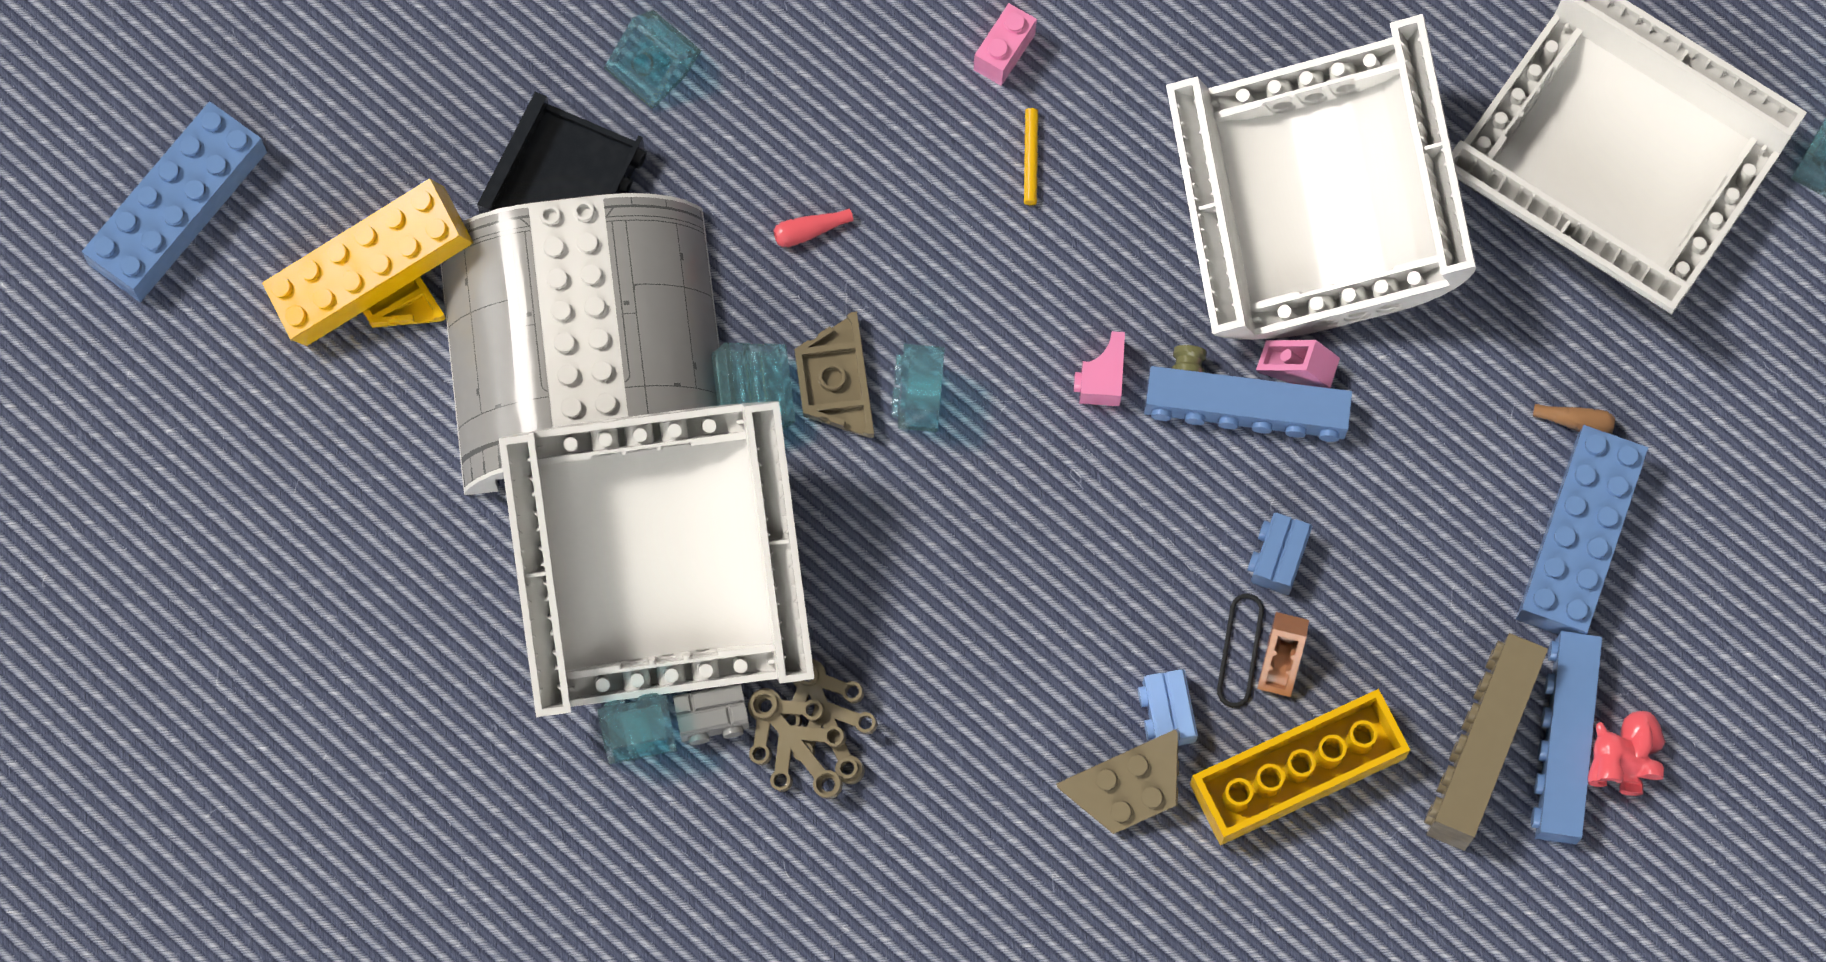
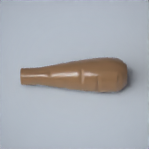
M1535 404L1533 417L1547 419L1579 432L1583 425L1612 434L1616 419L1608 411L1583 407H1555Z

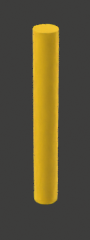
M1028 108L1025 110L1024 204L1036 205L1038 109Z

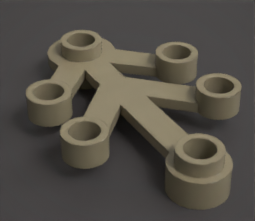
M812 659L814 679L811 681L793 682L797 689L792 701L807 702L810 695L811 699L819 701L825 708L824 717L816 722L809 720L807 727H823L827 729L830 726H838L836 722L838 720L856 727L863 734H872L877 729L878 722L871 713H857L830 703L823 691L825 689L841 694L848 702L858 703L864 697L863 687L855 681L846 683L826 675L824 666L817 660ZM858 687V695L855 698H849L847 694L849 688ZM814 705L815 708L811 716H816L819 713L818 705ZM782 714V716H783L785 719H786L788 716H790V715H787V714ZM795 715L796 723L793 726H801V716ZM867 717L871 718V727L862 729L861 721ZM833 731L830 734L829 740L831 743H836L840 740L839 731ZM803 741L815 756L814 747L816 742ZM846 743L839 748L832 747L838 760L835 766V773L840 776L842 782L852 785L861 781L865 773L864 765L858 758L851 756ZM793 752V756L795 757V759L801 762ZM853 763L854 771L849 775H845L843 773L844 765Z
M762 688L754 692L748 702L749 713L756 719L754 745L749 751L751 761L757 765H766L771 760L772 752L767 747L771 724L779 733L775 771L770 777L771 786L780 792H785L791 788L793 779L789 774L791 751H793L813 776L814 791L825 799L837 797L842 791V779L835 772L825 770L803 741L823 742L830 747L839 748L846 741L845 732L838 726H830L827 729L793 726L782 716V714L804 715L810 721L816 722L824 717L825 708L823 704L814 699L807 702L782 700L777 692L769 688ZM765 700H770L772 703V707L768 712H762L761 704ZM815 704L818 705L819 713L816 716H809V707ZM833 731H839L840 740L836 743H831L829 740V736ZM760 748L765 749V758L756 760V751ZM785 775L787 778L786 784L778 787L776 785L777 777ZM832 779L835 782V787L832 791L827 792L824 790V783Z

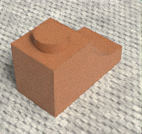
M1279 612L1275 613L1257 689L1291 697L1307 638L1309 620Z

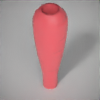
M846 209L835 213L789 219L776 225L773 232L777 244L788 248L811 240L839 225L852 222L854 219L851 210Z

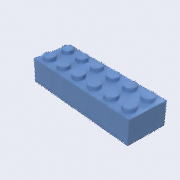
M209 101L81 251L88 265L141 303L265 156L267 151L262 139Z
M1583 425L1569 458L1516 620L1557 635L1561 631L1579 634L1588 633L1648 447Z

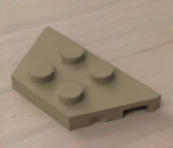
M856 311L848 314L846 319L831 328L829 326L820 332L815 339L808 340L794 349L803 417L867 438H874Z
M1178 728L1056 783L1060 791L1111 833L1115 834L1178 805L1177 776L1179 775L1178 740H1180V732Z

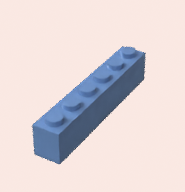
M1151 366L1148 376L1144 414L1151 415V418L1159 421H1169L1171 418L1185 419V422L1191 425H1203L1205 422L1217 423L1219 427L1224 429H1237L1238 426L1252 428V431L1267 434L1273 430L1285 432L1287 436L1294 438L1313 435L1319 436V439L1322 441L1336 442L1339 439H1345L1348 431L1352 391Z
M1561 631L1556 640H1551L1549 645L1548 661H1553L1552 674H1547L1545 681V694H1550L1549 707L1543 708L1541 727L1546 728L1545 740H1540L1538 760L1543 761L1542 774L1537 773L1534 785V794H1539L1538 807H1533L1531 815V828H1536L1535 839L1577 844L1582 839L1602 637Z

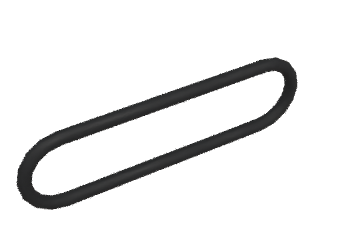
M1243 593L1232 601L1225 636L1217 695L1225 706L1231 708L1241 707L1249 700L1256 666L1264 606L1257 596L1250 593ZM1249 598L1254 600L1259 607L1245 697L1240 702L1232 703L1227 701L1222 694L1235 607L1240 600Z

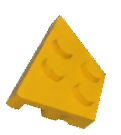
M418 277L362 312L372 328L441 322L446 319L421 277Z

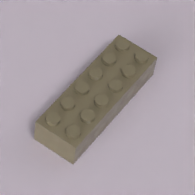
M1511 633L1508 634L1504 642L1497 641L1485 668L1491 671L1490 673L1485 672L1473 696V699L1478 700V704L1473 702L1470 711L1468 710L1463 721L1461 730L1466 731V734L1460 735L1450 754L1449 761L1454 762V765H1448L1437 787L1436 792L1442 794L1441 798L1436 796L1424 820L1425 824L1430 825L1426 833L1427 836L1463 851L1467 849L1475 838L1548 648Z

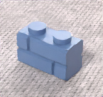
M1279 513L1273 514L1271 522L1264 520L1258 536V540L1264 541L1261 552L1253 551L1247 569L1253 572L1250 582L1264 588H1270L1284 595H1289L1313 526Z

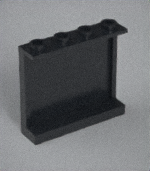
M535 91L477 204L479 213L482 214L500 208L535 202L629 193L633 183L631 176L635 168L640 169L647 155L643 137L638 135L636 141L582 119L548 104L547 96Z

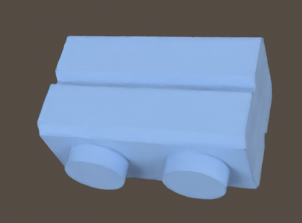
M1181 669L1144 676L1143 686L1138 687V697L1141 708L1147 707L1149 720H1144L1147 740H1153L1178 728L1180 732L1178 746L1196 742L1198 733L1185 670Z

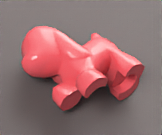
M1636 711L1629 714L1623 721L1620 736L1609 732L1602 722L1596 724L1597 738L1593 748L1594 760L1588 774L1589 785L1605 787L1607 786V781H1614L1620 783L1619 792L1621 794L1640 796L1643 795V783L1640 778L1649 780L1663 779V764L1649 758V754L1659 752L1665 745L1661 725L1652 713Z

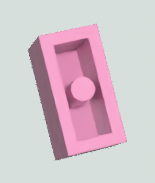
M1008 3L975 53L974 71L1002 86L1035 36L1037 19Z

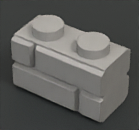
M741 684L721 686L673 696L682 742L689 741V745H700L709 742L710 736L723 734V738H735L743 735L744 729H749Z

